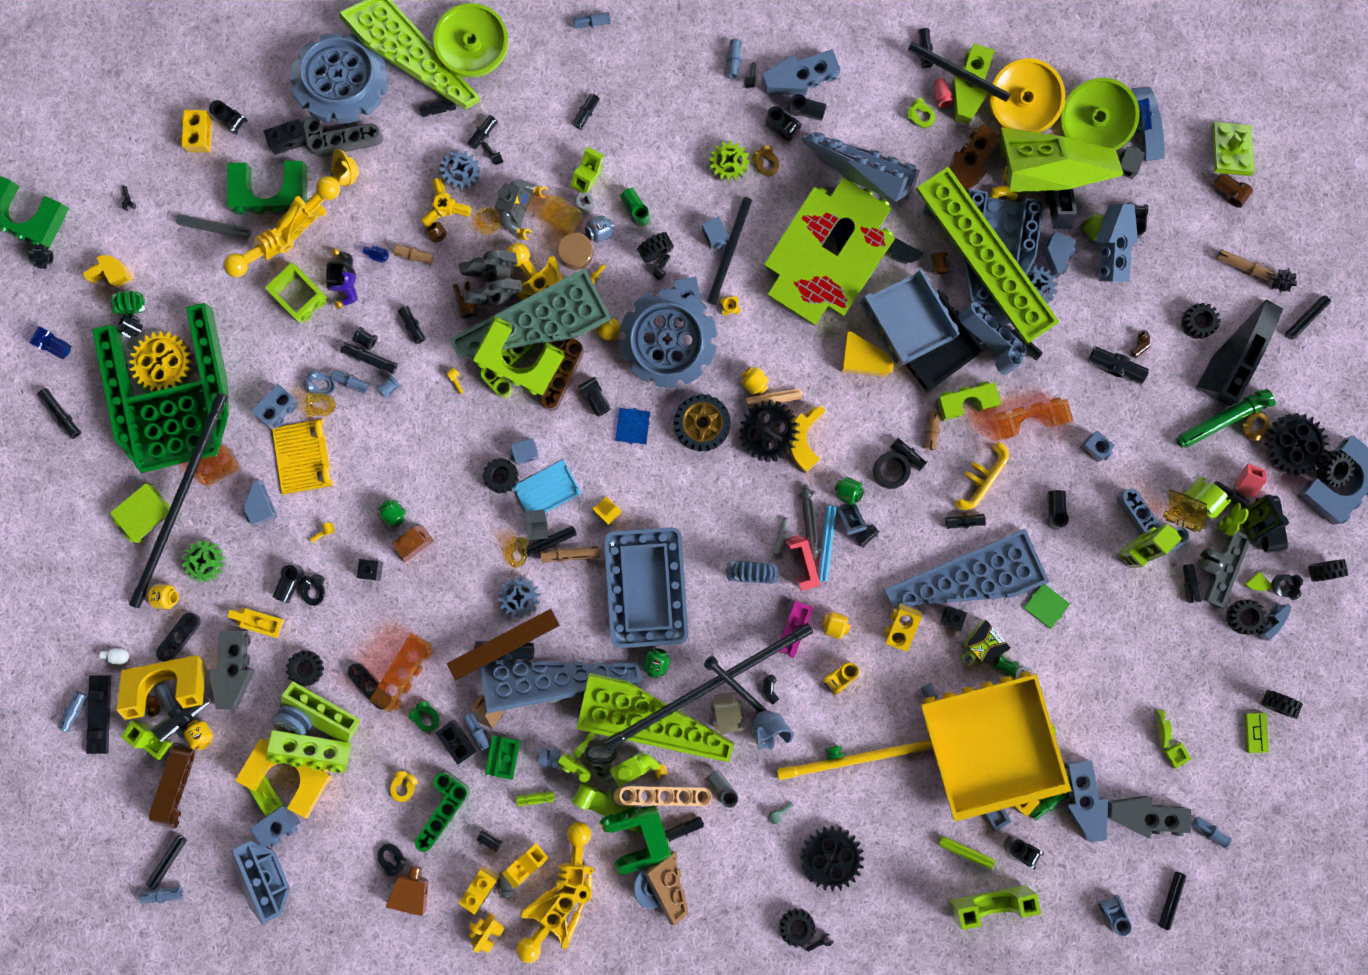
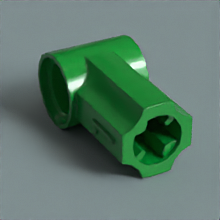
M633 187L624 190L620 198L632 215L634 222L639 226L647 225L650 221L648 207L644 205ZM641 212L646 214L643 218L637 217V214Z

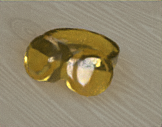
M484 206L477 211L476 222L480 227V233L491 234L493 231H498L502 226L497 212L492 207ZM483 213H491L492 227H489L487 222L482 221L481 216Z
M310 392L304 400L306 404L304 410L309 417L315 415L327 416L333 413L336 408L334 398L325 393L314 394ZM326 400L329 403V408L322 410L320 407H315L313 403Z
M511 537L505 543L507 545L505 551L506 560L510 566L518 568L523 566L527 560L526 548L529 545V541L524 537ZM515 545L521 554L520 561H516L513 558Z

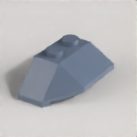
M252 841L232 849L235 874L250 909L261 924L282 915L290 886L275 851L266 847L263 848Z

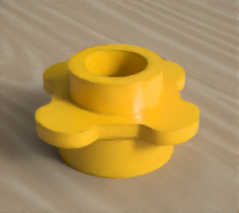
M737 296L723 297L720 303L723 306L722 314L724 316L740 313V308L738 307L739 298Z

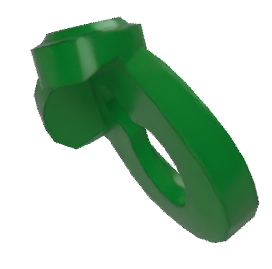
M427 701L419 702L409 712V720L414 721L423 731H433L439 725V715ZM420 711L433 717V723L430 726H426L423 723V717L419 714Z

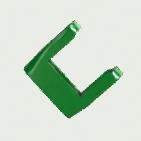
M657 806L635 807L607 815L600 820L602 830L609 833L641 825L648 846L647 849L623 855L616 860L614 867L617 874L623 875L648 868L672 856Z

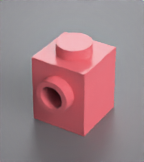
M1247 463L1236 478V491L1242 495L1254 498L1267 482L1266 470Z

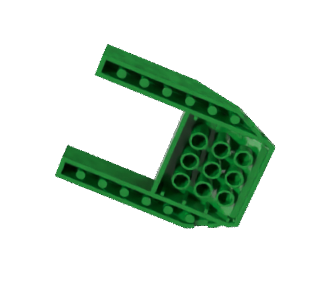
M206 303L186 307L201 381L138 396H133L123 341L119 332L120 329L112 325L92 329L115 442L125 451L127 457L134 462L140 473L188 463L211 411V406L217 392L228 396V380L213 308ZM228 399L218 418L202 459L217 456L229 416Z

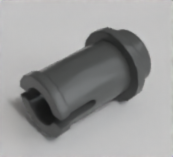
M500 872L499 891L497 893L500 898L511 897V893H513L511 884L503 876V872Z

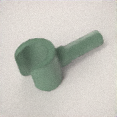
M792 802L782 809L771 812L769 814L770 822L772 824L781 822L780 815L794 806Z

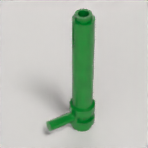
M1260 389L1254 395L1245 397L1242 402L1179 434L1176 442L1179 447L1187 448L1250 414L1260 412L1261 408L1265 409L1269 406H1275L1274 396L1270 390Z

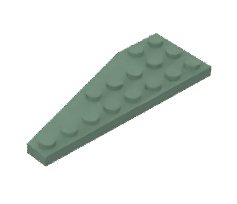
M585 268L494 315L512 324V331L502 350L578 338L612 320ZM494 316L449 339L458 357L474 355Z

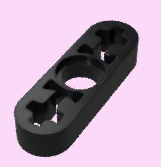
M186 613L181 617L157 648L156 656L160 661L173 660L201 624V619L197 614ZM188 618H194V625H189L185 630L180 628L181 626L186 627L188 625ZM177 632L183 634V640L180 643L174 640V635ZM171 647V649L168 652L170 656L164 657L165 653L163 652V649L166 650Z
M355 663L348 668L349 678L376 708L384 710L392 705L393 699L391 694L365 665ZM354 668H361L360 674L363 677L368 675V678L364 679L361 684L359 681L362 678L359 675H353L355 672ZM367 681L375 683L374 691L369 692L366 690L365 684ZM379 689L381 690V692H379L378 694L381 697H387L386 705L379 704L380 698L378 696H375L374 698L372 697V695L376 694L379 691Z

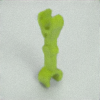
M590 732L585 742L583 741L574 752L576 757H581L589 741L594 738L595 733Z

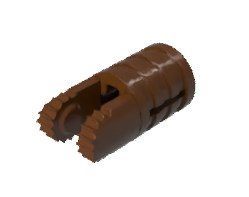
M469 281L465 282L464 285L466 292L471 290ZM453 284L459 312L461 313L460 317L469 318L477 315L475 305L465 303L464 296L460 295L458 284Z

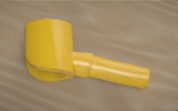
M452 367L447 372V376L455 384L459 394H462L464 391L456 379L460 374Z
M333 523L322 524L323 531L310 538V541L313 543L324 535L334 533Z

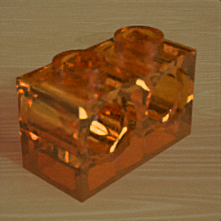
M220 446L217 456L201 459L196 475L200 483L208 487L241 469V466L231 448ZM227 456V462L222 465L221 459ZM210 465V472L205 474V467Z

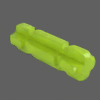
M547 791L544 794L543 792L527 794V796L518 795L516 797V804L520 807L526 804H542L545 801L546 803L553 802L555 800L554 792Z

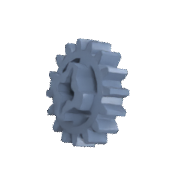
M457 150V154L450 151L449 157L444 155V161L440 162V167L442 168L439 169V174H443L441 176L442 181L447 180V187L453 185V190L459 187L460 192H462L463 187L470 190L471 185H476V180L480 178L478 173H480L481 167H477L478 160L473 161V154L467 156V151L461 154L460 150ZM451 163V168L447 170L448 165ZM470 171H472V175L469 178L468 174L470 173Z
M1033 266L1029 270L1027 277H1031L1030 281L1033 285L1036 284L1037 287H1041L1037 289L1041 296L1044 295L1043 291L1048 290L1046 296L1042 297L1048 304V300L1052 301L1054 299L1053 295L1058 291L1054 289L1058 283L1053 282L1056 276L1050 277L1051 270L1044 272L1043 266L1039 270H1037L1036 266Z
M517 576L514 582L508 579L509 585L502 584L504 591H499L502 598H499L498 601L503 602L500 608H507L506 615L512 612V618H516L517 614H519L520 618H524V613L530 616V610H537L534 605L540 604L536 597L541 596V594L535 592L538 586L532 587L533 581L530 580L527 583L526 577H523L522 581H520ZM522 585L528 587L531 592L526 593ZM514 586V591L511 595H507L508 591ZM518 592H520V595H524V599H521V603H519L518 600H515V596H518ZM528 600H532L530 605L525 609L526 602ZM508 602L515 604L517 610L511 608Z

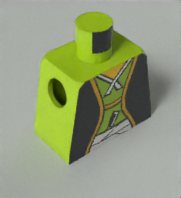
M982 620L964 641L963 645L968 651L961 659L968 666L976 659L980 664L985 665L1011 649V647L987 620Z

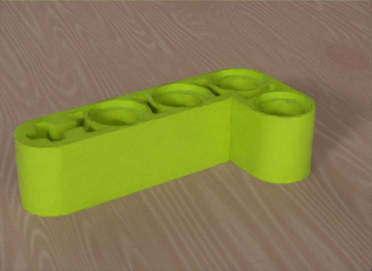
M540 344L524 346V350L519 354L514 352L515 348L502 350L503 359L508 358L509 365L515 367ZM487 367L485 369L482 368L481 377L500 398L510 397L513 389L504 376L498 377L496 375L492 379H487V372L493 370ZM501 385H508V389L506 392H499V387Z
M586 782L580 784L572 800V803L585 810L589 808L604 817L635 808L632 805L618 804L615 806L610 800L608 793ZM641 825L628 828L639 834L643 832Z

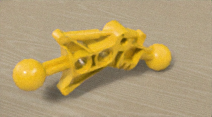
M324 176L316 184L317 192L306 203L300 196L295 197L289 210L275 224V228L273 230L267 229L254 238L253 248L242 255L237 253L229 254L224 259L223 269L226 274L235 278L241 277L247 272L248 264L259 257L267 261L278 253L284 254L294 246V241L317 218L327 213L321 204L325 200H334L338 197L341 188L339 182L334 177Z
M514 243L507 249L509 252L516 253L518 264L514 266L521 267L529 278L527 282L522 284L523 291L515 294L522 301L563 280L554 256L548 258L546 266L538 273L529 260L530 251L526 245ZM538 281H545L543 288H536ZM611 317L612 320L594 329L598 331V335L602 339L607 341L615 340L621 333V325L613 317Z
M574 822L567 829V839L572 844L571 863H562L557 866L562 870L557 872V875L561 876V878L556 880L557 885L553 889L546 891L521 911L522 918H533L541 923L531 937L524 938L517 944L516 955L521 962L533 963L539 958L541 954L540 944L550 931L555 933L560 939L561 947L567 949L582 915L581 910L584 904L588 903L592 897L593 878L591 876L594 873V867L582 863L584 845L591 838V829L584 822ZM564 885L574 888V890H566L563 887ZM568 898L570 904L563 906L560 904V900ZM578 902L580 904L577 911H574L567 927V915ZM550 914H555L558 916V920L551 922L547 917Z

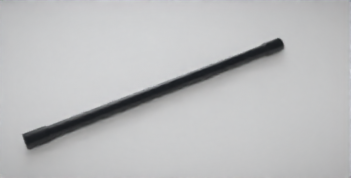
M217 392L211 411L139 583L132 594L129 605L134 608L141 607L150 580L212 432L225 407L229 396Z
M808 623L804 624L791 634L733 666L726 672L732 678L738 676L791 644L813 633L811 626ZM720 676L714 677L628 728L603 740L609 751L630 737L726 682Z

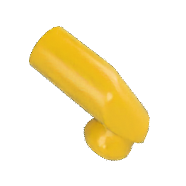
M995 186L989 195L994 199L1005 196L1010 201H1015L1019 194L1009 192L1007 186Z

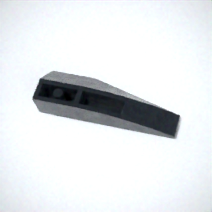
M1267 299L1264 300L1212 356L1195 388L1228 406L1238 403L1266 351L1283 308Z

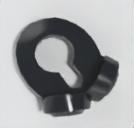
M307 575L299 582L302 598L311 606L320 604L325 597L323 585L325 578L322 575ZM310 583L314 584L315 589L319 592V597L316 599H312L308 595L311 589Z
M1279 574L1273 578L1271 588L1276 595L1289 597L1291 600H1297L1302 595L1300 587L1303 585V579L1301 576L1296 574L1293 576ZM1285 580L1287 584H1290L1291 588H1286L1282 591L1280 589L1281 581Z
M385 844L379 849L378 861L385 869L386 876H394L398 871L404 869L406 858L403 857L401 850L396 845ZM386 850L394 852L396 866H393L390 861L384 859V852Z

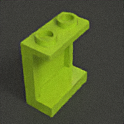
M146 483L111 511L110 514L113 516L112 520L119 528L122 527L126 532L124 535L130 542L142 543V538L165 520L170 505L154 485Z

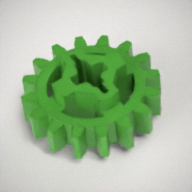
M198 541V546L193 543L190 544L192 549H185L187 556H182L186 563L181 565L187 567L184 573H191L189 578H196L197 582H202L203 580L204 582H210V578L217 579L216 573H223L220 567L226 566V564L222 563V560L226 559V557L220 555L223 549H217L218 544L213 543L211 545V541H205V543ZM202 559L206 560L205 564L201 563Z

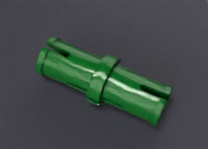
M1062 793L1041 799L1042 801L1030 813L1032 818L1037 821L1048 811L1052 812L1056 805L1067 799V796Z

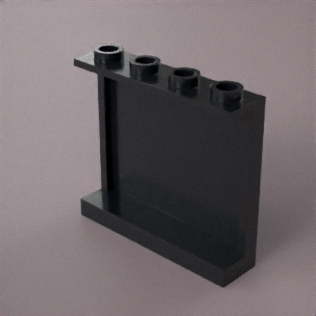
M937 290L939 299L943 306L947 308L949 316L957 325L960 334L952 341L905 364L927 393L985 350L983 342L960 322L958 317L959 311L955 307L952 308L948 303L949 299L946 294L941 293L939 290Z

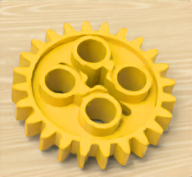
M162 331L159 332V335L152 332V338L145 335L146 341L138 340L141 346L133 347L137 352L130 353L131 356L135 357L134 360L129 361V363L134 365V367L130 368V371L136 372L132 377L139 379L137 383L140 385L144 384L143 388L150 389L152 392L176 387L178 383L184 385L183 378H190L186 374L187 371H193L188 367L194 364L193 361L188 359L193 356V354L187 352L190 350V347L185 345L186 342L184 340H179V336H173L170 332H167L166 335ZM164 345V351L159 353V348ZM178 358V363L172 366V361ZM151 359L150 365L146 366V361ZM164 372V377L159 380V374Z

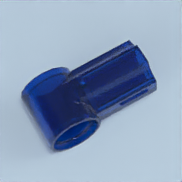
M38 326L29 341L30 344L44 351L46 350L61 359L67 357L71 352L70 344L55 337V334Z

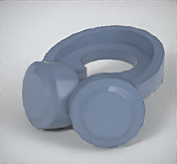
M316 369L310 371L306 376L307 380L304 381V389L307 393L312 392L318 396H328L335 390V382L331 380V377L325 373H319ZM326 380L329 383V388L326 391H322L312 381Z

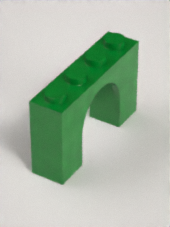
M284 161L283 186L275 196L270 198L254 196L252 192V168L246 162L227 163V207L234 214L244 215L245 212L264 214V211L281 214L283 211L289 210L294 198L300 196L305 203L308 201L307 165L303 161Z
M0 176V230L5 233L12 231L14 232L13 236L23 241L27 238L31 240L30 244L34 246L45 245V247L50 248L69 208L56 200L44 196L37 212L30 220L24 223H14L10 218L9 208L19 185Z

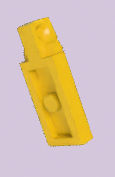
M241 608L240 612L229 610L227 616L237 620L236 625H239L241 628L274 638L279 637L284 619L248 608Z

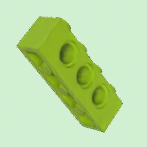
M272 730L266 760L274 764L286 763L293 767L305 766L313 770L323 769L337 774L341 772L346 773L352 743ZM290 748V749H292L293 751H292V752H286L285 749ZM305 752H312L313 755H306ZM325 755H331V756H333V758L328 759V758H326V757H324V756H325Z

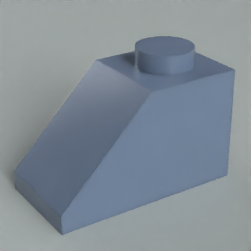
M254 481L244 505L246 511L244 516L248 523L258 526L278 517L264 482Z

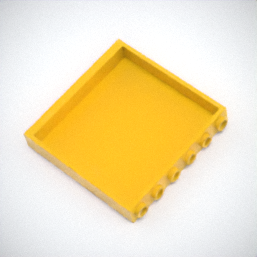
M1025 671L1019 673V677L1013 679L1011 676L1000 678L998 683L993 684L992 681L980 684L981 687L973 689V686L961 689L962 692L954 694V691L943 693L942 698L935 699V696L923 699L924 702L920 703L954 822L1071 791L1037 674Z

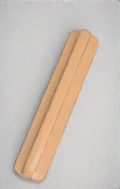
M800 388L750 396L746 398V404L748 408H754L755 403L761 406V401H766L768 404V401L772 400L775 404L776 401L783 403L801 400L802 392Z

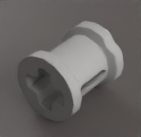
M585 192L579 194L576 199L579 211L582 214L591 213L594 210L592 196ZM588 201L589 204H585V206H582V203Z

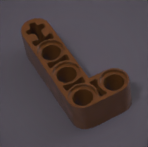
M574 338L563 340L561 345L555 346L564 351V358L541 398L543 406L549 411H554L559 407L584 354L582 344ZM578 346L580 350L578 353L572 354L570 353L571 347ZM570 363L572 367L569 371H563V364ZM562 380L564 384L561 388H555V381ZM553 396L555 403L548 405L546 400L551 399Z
M174 746L171 749L149 813V821L155 825L174 829L178 827L180 822L178 818L179 816L181 817V811L178 810V806L193 765L195 750Z

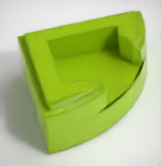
M1257 572L1244 586L1255 591H1265L1271 588V583L1261 572Z

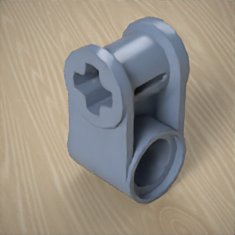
M1116 894L1112 899L1104 902L1099 901V907L1106 918L1109 928L1120 936L1130 934L1132 925L1120 897ZM1123 921V928L1117 930V923Z

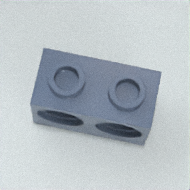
M277 383L251 412L273 430L281 426L288 413L291 414L295 411L298 401ZM286 397L287 402L279 405L280 399ZM273 411V417L266 419V414Z

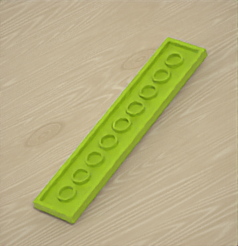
M946 167L916 188L918 194L1026 345L1060 322L949 167Z

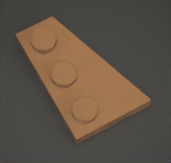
M672 851V856L652 866L644 875L669 924L675 925L688 914L685 893L681 888L679 878L681 877V872L677 868V852Z

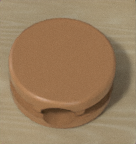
M577 232L569 233L560 240L558 255L565 267L572 270H580L587 267L592 261L593 247L591 241L585 235Z

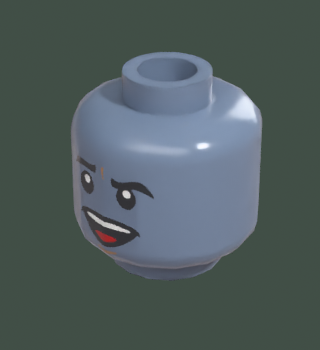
M603 215L587 221V226H585L586 236L595 243L611 238L612 230H614L613 222Z

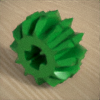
M140 292L114 293L111 297V308L113 313L117 315H137L145 310V299Z

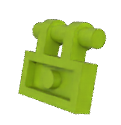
M567 752L558 761L561 764V769L567 773L572 771L578 774L581 782H587L592 775L589 768Z

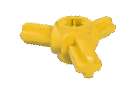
M441 178L432 180L435 192L433 197L434 203L431 205L432 209L421 219V222L426 227H430L440 216L444 218L448 215L452 216L453 213L465 217L470 216L471 207L456 203L455 199H452L450 194L446 193L445 185Z

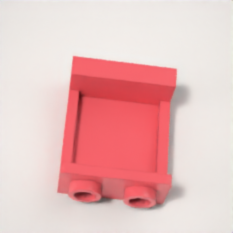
M800 535L789 537V541H786L785 545L789 549L798 547L805 571V576L795 578L797 587L803 591L821 586L808 540L800 537Z

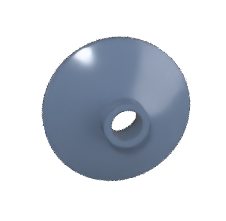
M646 868L637 875L633 891L636 901L642 907L654 909L659 907L660 904L644 875L650 869Z

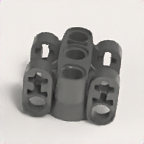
M492 250L485 252L483 258L478 257L471 261L459 263V271L462 275L483 277L484 281L483 288H470V291L463 294L464 302L479 305L491 303L497 306H509L512 303V294L523 291L520 280L510 279L509 266L518 264L516 253Z

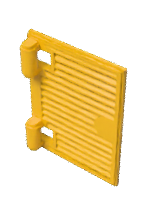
M323 419L279 426L272 430L281 495L333 486L329 474L330 465L326 439L322 429ZM314 427L316 436L312 437L310 428ZM317 472H321L322 481H318Z

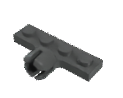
M1238 531L1236 534L1229 536L1222 553L1210 548L1202 551L1200 556L1205 558L1206 561L1198 559V566L1212 575L1204 601L1219 608L1225 607L1251 541L1248 535Z

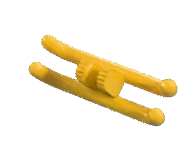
M997 442L992 446L993 451L998 455V459L990 471L972 461L970 464L972 468L985 478L982 480L971 472L966 471L964 476L979 487L969 501L963 499L956 500L954 502L955 507L961 510H969L980 503L1009 459V451L1003 443Z

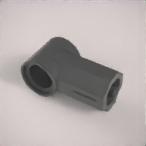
M718 769L705 779L720 799L722 805L732 808L737 804V792ZM726 793L734 794V802L727 803L724 800V795Z

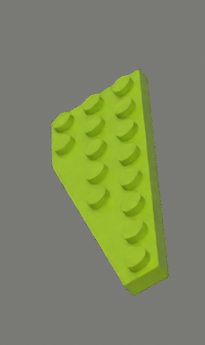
M589 673L577 729L612 736L661 709L667 703L628 681ZM679 710L627 739L628 741L724 762L730 761L734 742Z

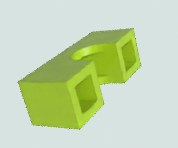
M989 381L977 384L978 387L975 388L966 386L960 388V392L952 393V391L941 393L937 403L942 420L947 421L963 416L965 414L963 402L968 399L973 400L977 404L979 412L1000 406L1001 400L996 383L989 384Z

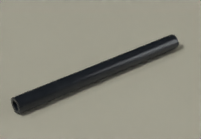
M914 42L908 48V51L1004 102H1007L1011 96V93Z
M744 197L708 296L707 303L716 305L749 212L752 199Z

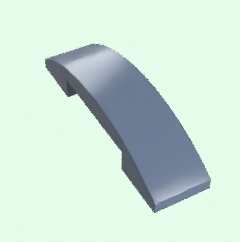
M1151 87L1132 89L1131 91L1139 105V120L1144 140L1142 148L1145 153V162L1164 159V133L1155 95Z

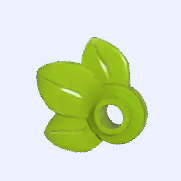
M1237 503L1231 510L1229 517L1224 516L1218 529L1225 535L1232 536L1236 534L1240 524H1243L1248 517V509L1241 510V504Z

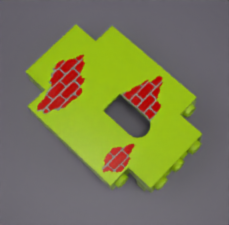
M844 177L831 197L828 196L829 192L822 187H819V189L814 187L764 264L765 268L779 276L769 291L768 296L815 327L827 308L845 317L895 239L890 230L886 228L880 229L891 211L890 203L882 198L878 200L873 196V192L867 188H859L857 183ZM842 218H849L853 221L855 229L839 255L836 256L823 248L822 245L836 223Z

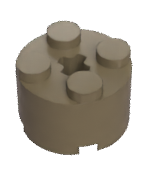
M737 692L714 695V699L710 700L712 712L715 711L716 719H713L714 729L719 731L720 734L745 730V726L741 727V722H744L741 700L736 698L739 695Z

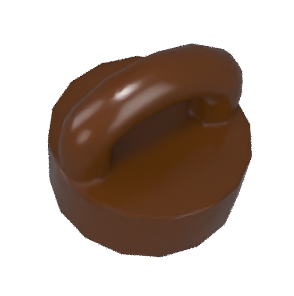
M434 222L426 229L425 234L432 242H440L446 237L447 231L440 222Z

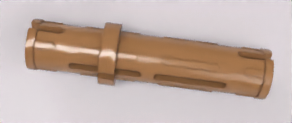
M1221 249L1218 253L1219 256L1216 257L1217 261L1224 262L1248 272L1252 277L1255 275L1268 282L1273 279L1272 275H1275L1276 272L1261 266L1257 261L1255 263L1224 249Z
M599 546L562 549L560 547L557 550L541 551L542 563L557 561L563 563V561L600 558Z

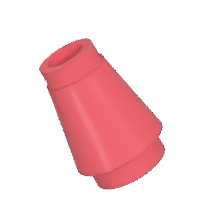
M939 78L935 80L936 104L940 108L951 106L954 96L945 79Z

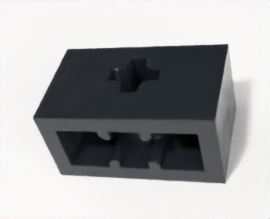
M300 119L263 130L268 147L275 155L307 145L304 124Z
M452 720L435 732L457 765L477 752L456 720Z

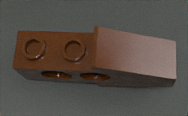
M984 124L981 125L979 130L977 128L974 129L969 137L972 139L969 145L965 143L960 152L955 151L951 158L950 169L966 192L976 186L988 170L983 168L982 165L1001 137L1000 134ZM974 145H980L982 150L976 149ZM964 160H970L973 165H967Z

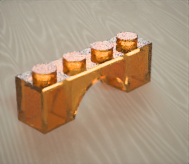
M1058 397L1049 400L1050 403L1043 405L1042 402L1032 404L1029 409L1024 410V407L1013 409V413L1006 414L1004 411L994 414L990 424L995 441L998 442L1016 437L1019 433L1020 425L1027 418H1039L1045 421L1050 428L1074 421L1068 399L1061 400Z

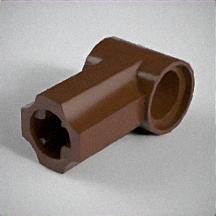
M1220 173L1211 185L1227 196L1228 202L1237 208H1241L1253 193L1250 185L1238 182L1228 174Z

